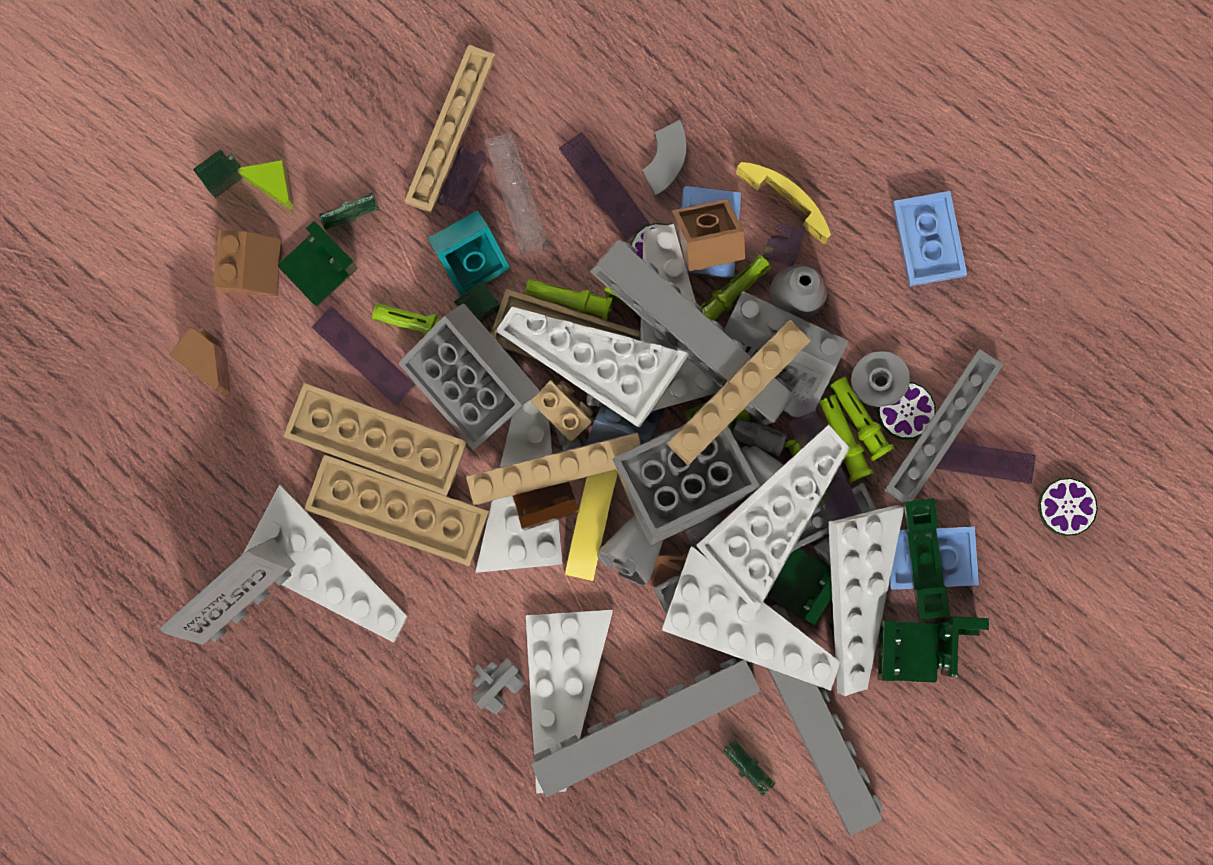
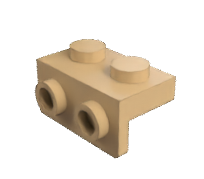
M550 380L531 402L569 441H574L584 430L589 429L594 424L595 418L592 415L595 412L586 402L582 400L579 403L572 396L574 390L565 381L561 380L559 383L557 380Z

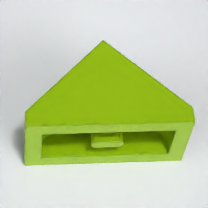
M282 160L242 167L239 174L246 181L287 209L291 210L293 208L288 170Z

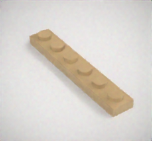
M468 44L405 198L406 204L433 213L495 61V54Z
M791 320L787 321L667 444L687 465L690 464L811 340Z
M636 432L467 475L466 478L473 505L615 470L616 467L612 459L640 446L639 433Z

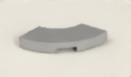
M680 120L655 132L657 154L652 163L642 170L655 197L662 194L674 183L684 164L686 136Z

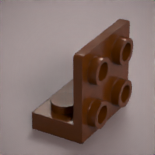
M569 481L512 495L519 515V521L524 531L579 513Z

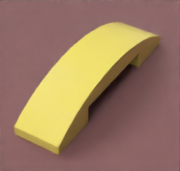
M741 162L737 166L736 174L757 191L766 183L805 214L807 218L802 227L822 244L827 242L831 235L828 225L819 208L800 187L769 168Z
M616 469L586 478L565 575L594 580L598 563L597 554L601 548L618 475Z

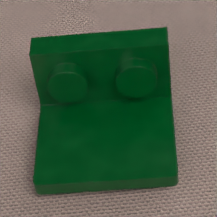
M313 221L306 227L310 235L278 264V268L315 306H319L358 267L332 238Z
M798 548L790 553L766 597L807 623L815 625L832 598L831 568Z
M943 617L942 622L938 623V640H942V652H938V669H941V675L948 677L958 676L959 635L980 636V630H989V618Z
M881 621L877 680L937 682L939 625L934 623Z

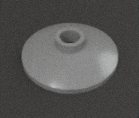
M879 351L870 353L859 360L853 369L851 383L855 394L861 401L871 406L885 407L896 403L905 395L910 384V374L906 363L899 356L890 352ZM880 379L887 381L886 385L881 387L876 385V383Z

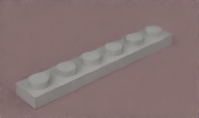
M981 349L975 353L884 491L902 504L915 500L1003 367L1002 363Z

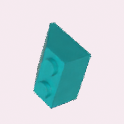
M478 210L427 238L461 297L511 269Z

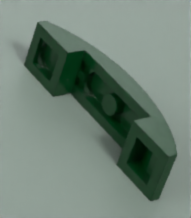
M929 498L904 502L908 557L919 618L924 620L950 616L936 530L938 528L935 499Z

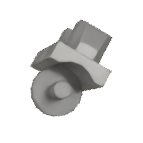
M508 658L499 666L492 661L485 669L477 664L474 669L479 676L472 683L478 689L471 695V698L480 709L485 707L494 714H497L506 703L497 693L504 686L511 692L516 693L523 687L525 682L518 674L519 670Z

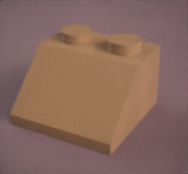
M728 199L672 210L676 234L684 262L689 271L702 270L707 267L730 264L734 261L745 259L744 230Z
M218 230L213 287L220 293L278 296V264L280 263L282 240L247 231Z
M190 327L169 355L213 389L228 397L231 390L226 352L219 348L222 342L203 328L197 332Z

